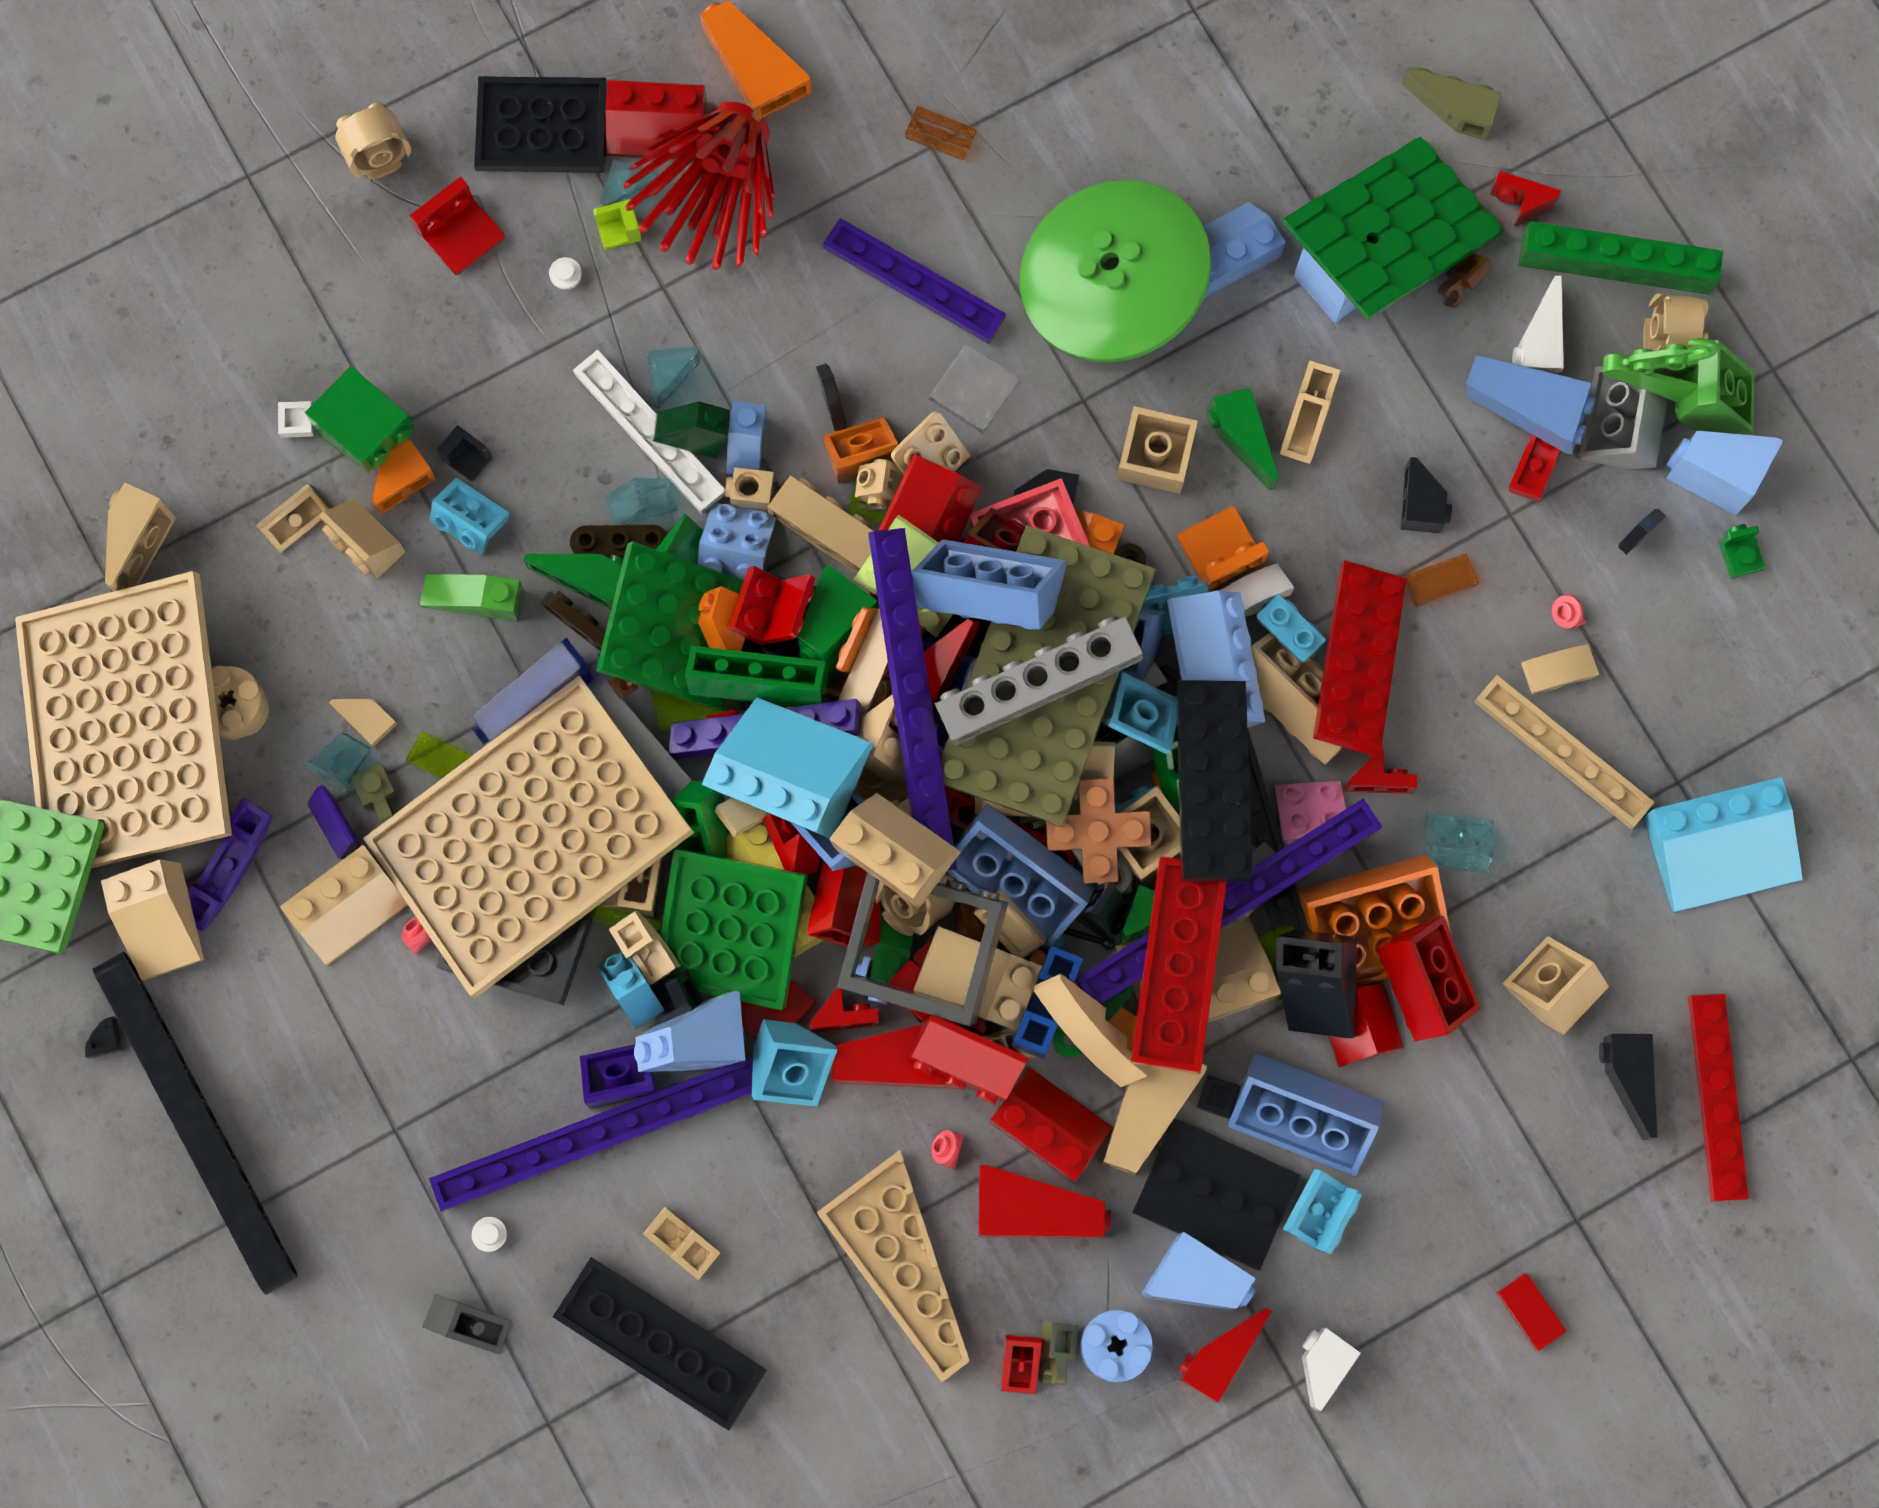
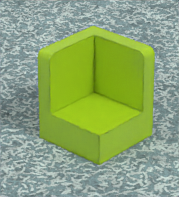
M631 199L593 209L605 250L642 241L634 210H626V205Z

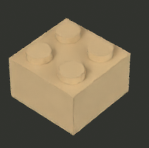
M1133 406L1116 479L1180 494L1198 421Z

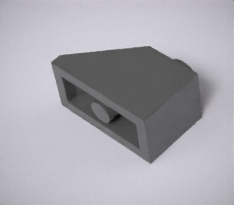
M435 1294L422 1327L444 1337L499 1354L511 1320Z

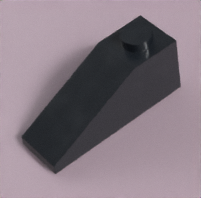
M1108 882L1095 886L1088 905L1075 920L1102 938L1111 937L1112 933L1117 935L1123 928L1126 921L1124 914L1128 907L1116 885Z
M1610 1034L1604 1037V1042H1601L1599 1045L1600 1062L1605 1063V1073L1641 1139L1651 1140L1657 1138L1653 1034Z

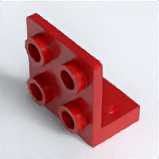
M461 176L409 215L417 233L456 276L505 239L502 230L474 200L469 185Z
M756 566L748 567L728 629L759 645L794 639L803 627L802 617L806 605L813 596L814 590L812 587L815 577L806 574L781 580Z

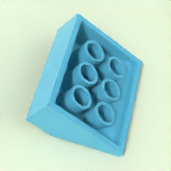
M756 697L715 752L702 785L830 838L839 827L873 743Z
M1782 777L1656 808L1643 817L1673 913L1803 880L1793 810Z

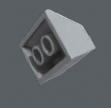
M1603 366L1595 367L1591 395L1596 396L1591 416L1586 415V432L1581 444L1579 458L1584 461L1627 470L1656 467L1668 399L1621 380L1606 377L1603 375Z

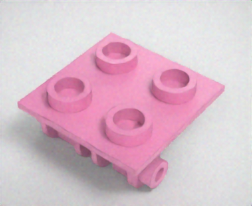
M1341 781L1274 785L1281 826L1279 832L1282 841H1286V844H1291V842L1298 840L1346 809Z

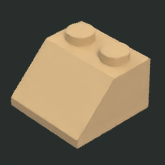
M1158 787L1121 811H1150L1151 846L1117 847V854L1141 881L1158 869L1160 856L1175 858L1181 854L1180 816Z
M1549 936L1503 982L1504 987L1536 1018L1562 1035L1609 988L1594 962Z

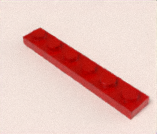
M1725 993L1691 995L1688 997L1711 1202L1747 1200L1749 1196Z

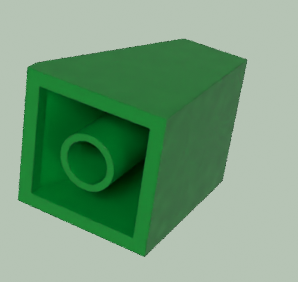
M352 366L304 412L317 433L324 440L367 473L373 468L382 466L389 456L388 453L397 444L404 443L411 435V429L414 427L410 417Z
M829 564L822 571L805 615L803 627L797 636L800 647L799 653L803 659L826 661L828 689L846 673L836 669V665L839 661V651L848 641L852 632V622L855 616L863 607L879 609L876 599Z

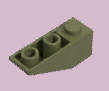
M1408 67L1402 84L1455 132L1483 140L1487 139L1494 122L1501 92L1494 91L1493 88L1487 85L1476 86L1463 82L1455 76L1444 77L1437 75L1426 68Z

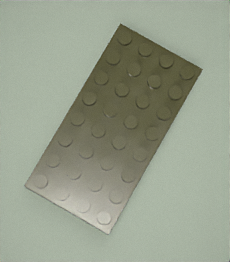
M1026 525L1016 552L1066 560V569L1055 611L1040 630H1028L1022 626L990 622L967 688L972 687L971 682L980 676L990 674L991 677H994L1004 672L1003 667L1013 661L1022 659L1024 663L1035 658L1034 653L1041 648L1049 645H1054V648L1066 644V638L1076 632L1085 630L1086 634L1099 628L1098 623L1109 617L1117 616L1120 619L1125 616L1132 632H1134L1155 574V568ZM1098 642L1092 648V653L1097 657H1105L1111 651V646L1106 642ZM1073 656L1065 657L1061 661L1060 668L1066 672L1074 671L1079 666V660ZM1035 671L1030 675L1029 683L1033 686H1041L1047 681L1048 675L1043 671ZM1119 671L959 745L954 746L949 736L940 759L944 786L1064 827ZM1004 685L998 690L997 697L1002 701L1011 700L1015 696L1016 689L1011 685ZM978 699L970 701L966 706V713L969 715L980 714L984 709V702Z

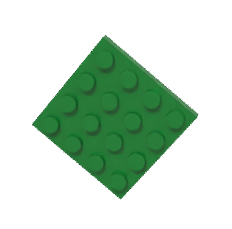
M633 541L627 543L596 672L715 711L722 710L724 701L721 698L689 695L685 672L691 646L709 648L698 624L701 613L698 608L702 596L707 591L721 586L739 594L744 580Z
M679 847L675 848L660 936L681 967L661 981L688 970L698 991L701 993L721 996L733 991H739L740 1001L778 1010L785 1009L808 874Z

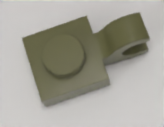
M382 763L350 776L365 809L374 806L380 821L383 823L394 815L388 799L397 794Z
M1043 1322L1040 1357L1047 1358V1361L1041 1367L1039 1373L1040 1383L1066 1384L1067 1360L1075 1361L1077 1325Z

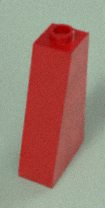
M823 861L808 923L807 935L846 948L848 947L867 875L865 870L857 865L833 871ZM876 899L862 948L880 943V902L876 903Z
M944 1019L960 1027V1023ZM922 1024L835 1045L838 1050L829 1075H833V1083L956 1089L944 1083L945 1077L934 1072L932 1076L924 1075L913 1069L914 1063L907 1061Z
M979 1166L978 1237L1103 1239L1105 1231H1111V1210H1105L1104 1201L992 1166Z

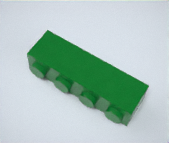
M691 646L685 672L689 695L753 702L758 697L775 705L791 707L824 703L828 686L826 661Z

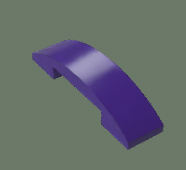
M242 798L230 818L232 835L223 838L198 882L191 885L188 889L196 928L202 932L212 923L239 885L257 854L273 817L272 814L246 798Z

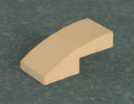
M1589 644L1556 651L1521 663L1532 694L1559 689L1566 684L1593 679L1599 675Z
M634 911L609 929L626 958H633L649 986L657 984L681 967L661 936L638 911Z
M666 1207L661 1210L643 1232L645 1237L697 1280L702 1277L720 1254L717 1249Z

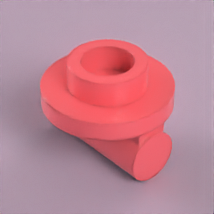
M1572 593L1560 596L1554 601L1552 617L1560 627L1577 628L1586 623L1583 617V606Z
M417 917L412 918L405 924L402 933V941L416 954L432 940Z
M949 1130L940 1132L932 1143V1157L934 1161L942 1166L956 1169L964 1135Z

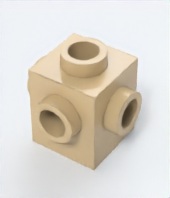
M875 459L873 463L860 465L855 497L867 502V506L870 508L886 509L887 505H890L903 478V473L896 464L885 459Z

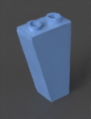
M1478 355L1475 356L1466 383L1467 398L1571 455L1575 445H1581L1583 442L1586 425L1582 423L1585 414L1591 416L1596 396L1591 395V382Z

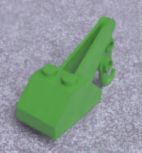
M1691 339L1688 341V344L1694 347L1688 348V350H1686V346L1683 344H1670L1665 347V350L1637 349L1631 356L1609 354L1603 357L1604 376L1621 380L1675 401L1677 419L1690 430L1742 435L1753 433L1754 371L1719 340Z

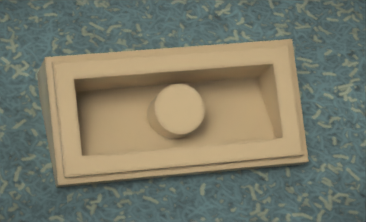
M307 484L256 526L274 548L281 553L321 521L319 515L329 508Z

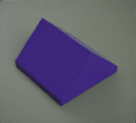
M636 1044L580 1056L583 1098L585 1105L590 1109L642 1098L657 1092L653 1072H638V1064L634 1056Z

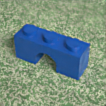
M1051 946L1036 984L1059 974H1062L1074 983L1084 958ZM1034 991L1012 1047L1044 1060L1058 1024Z

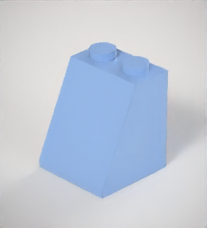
M1696 431L1690 440L1684 438L1679 447L1673 451L1666 466L1671 468L1666 479L1736 516L1754 497L1783 440L1776 437Z
M733 991L702 1001L693 1010L661 1023L635 1037L634 1056L638 1064V1072L712 1070L744 1061L745 1049L740 992Z
M1182 1232L1173 1241L1141 1295L1150 1299L1230 1311L1237 1309L1238 1306L1242 1308V1306L1245 1307L1256 1291L1251 1286L1256 1278L1190 1235Z

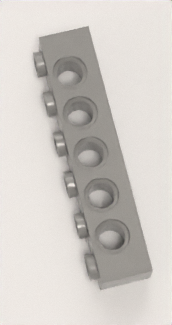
M1117 616L1109 617L1098 623L1099 628L1086 634L1085 630L1076 632L1066 638V644L1054 648V645L1041 648L1034 653L1036 657L1024 663L1022 659L1013 661L1003 667L1004 672L994 677L986 674L971 682L973 686L961 692L959 688L942 694L940 696L941 701L935 703L954 746L1144 660L1143 653L1126 617L1124 616L1120 619ZM1096 643H1108L1111 646L1109 654L1105 657L1095 656L1092 653V648ZM1068 656L1076 657L1079 660V666L1071 672H1066L1060 668L1061 661ZM1035 671H1043L1048 675L1047 681L1041 686H1033L1029 683V677ZM1011 685L1016 689L1015 696L1011 700L1002 701L997 697L998 690L1002 686ZM978 699L984 702V709L980 714L969 715L966 713V706L970 701Z

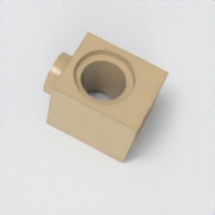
M734 467L733 478L727 477L725 497H730L733 507L768 512L767 506L773 500L774 472ZM748 484L755 485L758 488L757 492L753 495H744L741 493V489Z

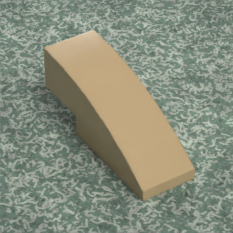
M1309 360L1279 455L1311 464L1341 370Z

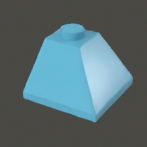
M1122 672L1115 682L1102 722L1110 728L1165 754H1169L1177 725V698Z
M763 1019L753 1047V1100L817 1107L837 1053V1047L796 1023Z

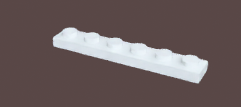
M596 350L573 369L574 375L701 515L725 496V489L690 451L653 441L657 414L599 350Z

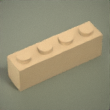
M790 475L767 506L769 515L776 516L778 523L857 575L871 554L868 533L873 530L869 528V522L857 514H854L852 517L843 511L842 504L830 496H827L825 499L816 493L815 486L803 478H800L798 481Z

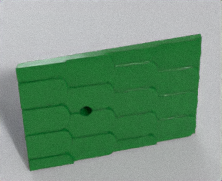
M1422 137L1416 138L1392 154L1386 155L1322 196L1319 195L1286 216L1282 222L1303 246L1294 278L1334 324L1355 308L1367 320L1371 319L1500 237L1504 232L1497 219L1486 211L1478 202L1475 194L1463 185L1453 169L1439 158L1434 148L1427 141L1423 140Z

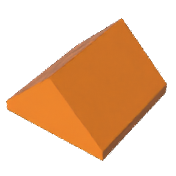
M885 417L822 436L838 483L857 478L859 466L873 463L875 459H885L895 464L891 458V453L899 444Z

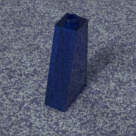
M566 637L472 715L477 724L472 730L483 745L488 741L494 740L580 675L586 684L593 681L587 664Z

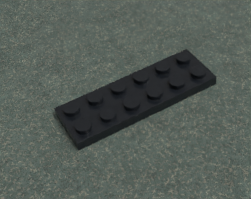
M1178 680L1176 694L1181 882H1251L1253 877L1246 681Z
M590 1257L553 1315V1318L728 1431L733 1427L767 1372V1369L592 1257Z

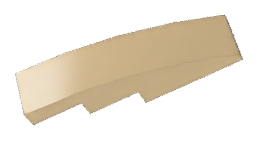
M1062 974L1034 985V992L1056 1023L1084 1055L1116 1084L1123 1087L1148 1077V1066L1130 1063L1131 1051L1127 1049V1036L1105 1020L1106 1008Z

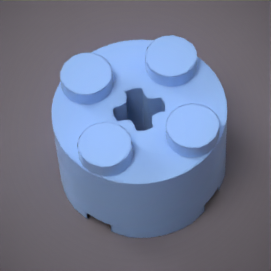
M1123 1310L1104 1312L1094 1317L1082 1333L1080 1341L1082 1360L1087 1369L1102 1380L1109 1382L1131 1380L1142 1373L1151 1360L1153 1349L1151 1334L1145 1323L1133 1313ZM1112 1336H1115L1117 1341H1124L1125 1347L1121 1348L1122 1355L1117 1356L1116 1352H1109L1107 1346L1112 1343Z

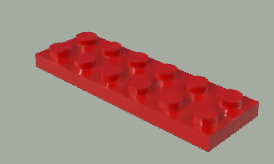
M1346 560L1341 564L1313 739L1375 757L1380 754L1407 578Z
M1162 856L1159 858L1130 1063L1200 1074L1227 882H1181V859Z

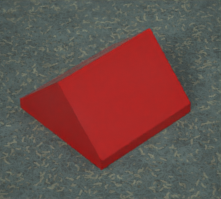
M1383 983L1356 988L1355 1035L1353 1039L1328 1036L1338 1068L1404 1048Z

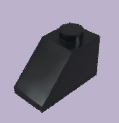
M1410 457L1405 466L1400 529L1440 533L1445 523H1450L1452 504L1447 503L1448 492L1419 459L1415 457Z

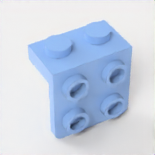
M715 503L711 506L700 539L697 564L744 580L748 567L756 566L765 571L766 553L775 527L776 516L773 517L768 512Z

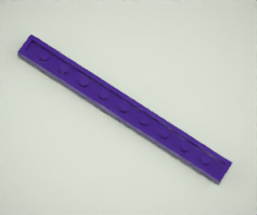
M905 528L872 531L868 533L911 817L954 847ZM956 860L948 870L957 869Z
M1364 798L1253 867V879L1251 882L1227 883L1220 930L1380 830L1383 826ZM1148 934L1076 978L1075 981L1080 989L1102 1005L1142 980Z
M753 1056L745 1058L744 1061L726 1065L431 1177L429 1180L441 1212L751 1095Z

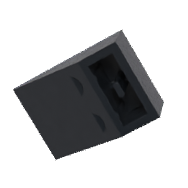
M1294 929L1277 936L1276 972L1289 1031L1349 1039L1354 1038L1357 937Z

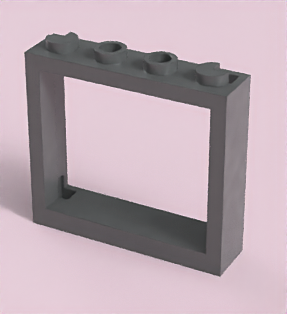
M867 872L837 987L968 1026L976 1024L1008 902L999 900L1000 894L991 890L980 888L979 894L966 890L967 884L947 879L946 884L938 882L930 893L989 910L964 1005L855 974L880 882Z

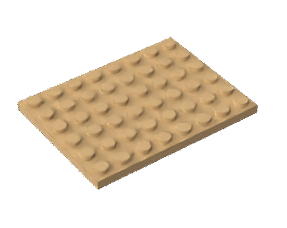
M191 571L15 617L35 804L38 808L93 819L105 824L92 868L231 836L200 574Z
M579 675L363 839L469 996L475 999L691 836L694 831L671 802V799L584 679Z

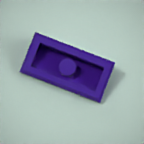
M323 785L318 786L308 800V807L336 856L342 859L360 848L361 844L331 792Z

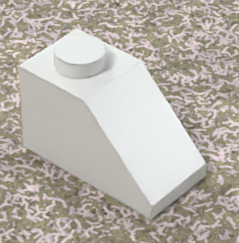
M1321 1328L1319 1333L1313 1330L1302 1345L1306 1349L1302 1356L1310 1406L1316 1411H1322L1361 1354L1327 1328Z

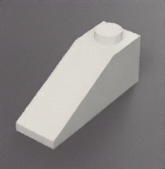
M1554 276L1518 347H1514L1513 364L1553 374H1560L1563 370L1562 276Z

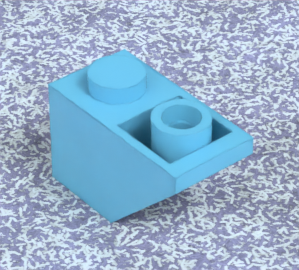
M621 951L611 955L605 962L597 966L635 1029L664 1011L631 957L626 958Z

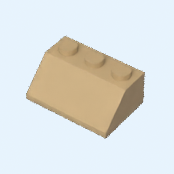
M878 793L851 810L829 839L838 852L918 909L960 854L958 849Z
M362 845L279 907L324 964L328 966L405 909L408 904L373 854Z

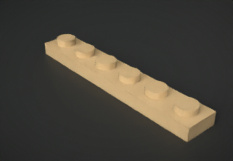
M1497 674L1474 701L1476 705L1628 828L1633 829L1655 803Z

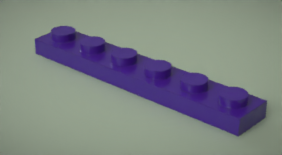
M839 218L823 243V249L987 344L991 342L1006 318V313Z
M857 699L786 708L851 735H860L862 704ZM744 714L671 724L670 756L676 760L714 755Z

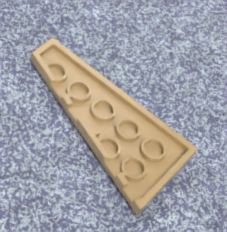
M899 1150L824 1206L817 1214L942 1383L970 1360L901 1151Z

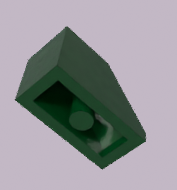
M698 401L659 411L655 419L653 441L716 458L728 436L730 410Z

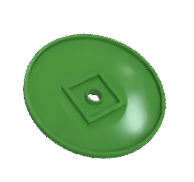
M1118 180L1087 187L1058 204L1045 216L1032 234L1026 246L1020 268V293L1024 308L1039 334L1053 347L1069 356L1100 363L1121 362L1141 357L1155 351L1177 336L1200 308L1211 276L1212 258L1209 240L1201 221L1192 208L1179 196L1161 186L1136 180ZM1108 259H1119V264L1115 269H1103Z

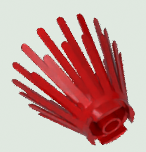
M725 101L720 103L718 109L715 111L713 109L710 114L656 136L655 140H664L645 149L643 155L646 157L637 161L629 168L630 170H635L656 158L643 167L641 171L626 180L622 186L623 189L631 187L666 161L692 145L626 205V210L631 211L649 195H657L694 160L639 226V231L645 233L664 210L666 215H673L696 185L660 244L661 251L666 252L669 250L697 204L687 224L688 230L692 231L696 229L700 222L685 259L688 265L695 262L724 191L712 232L713 238L718 239L712 268L718 270L721 267L741 183L742 191L736 232L738 239L736 264L738 267L742 266L744 262L753 183V252L756 256L760 249V233L764 238L766 237L765 196L767 213L771 220L774 214L772 199L775 200L767 151L770 131L763 117L760 123L752 117L754 109L739 102Z

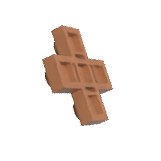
M1114 778L1080 780V814L1067 815L1064 827L1046 822L1048 851L1082 849L1084 883L1119 882L1117 847L1151 846L1150 811L1115 813Z

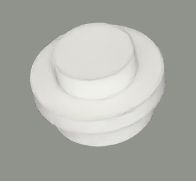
M563 257L552 263L549 269V277L554 286L559 289L568 290L579 284L582 278V270L577 261L572 258Z
M495 1217L480 1219L472 1229L473 1243L478 1249L485 1252H493L500 1249L507 1238L505 1225Z

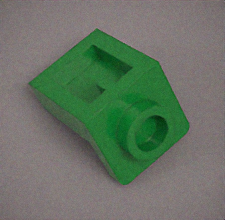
M1740 524L1727 530V534L1718 542L1731 579L1760 572L1765 568L1755 538L1760 532L1758 526L1747 528L1746 524Z

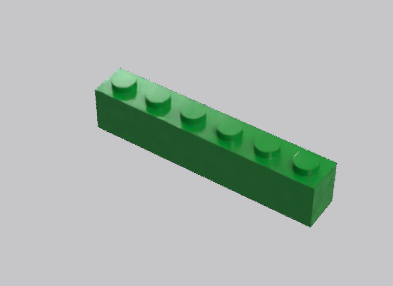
M1530 221L1522 235L1518 266L1710 295L1720 282L1723 250Z

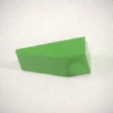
M426 574L420 607L518 622L524 589L520 580L491 575Z

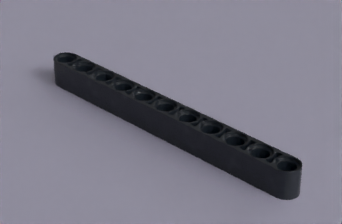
M123 951L94 967L93 972L259 1288L267 1295L297 1278L298 1275L290 1257L132 960Z

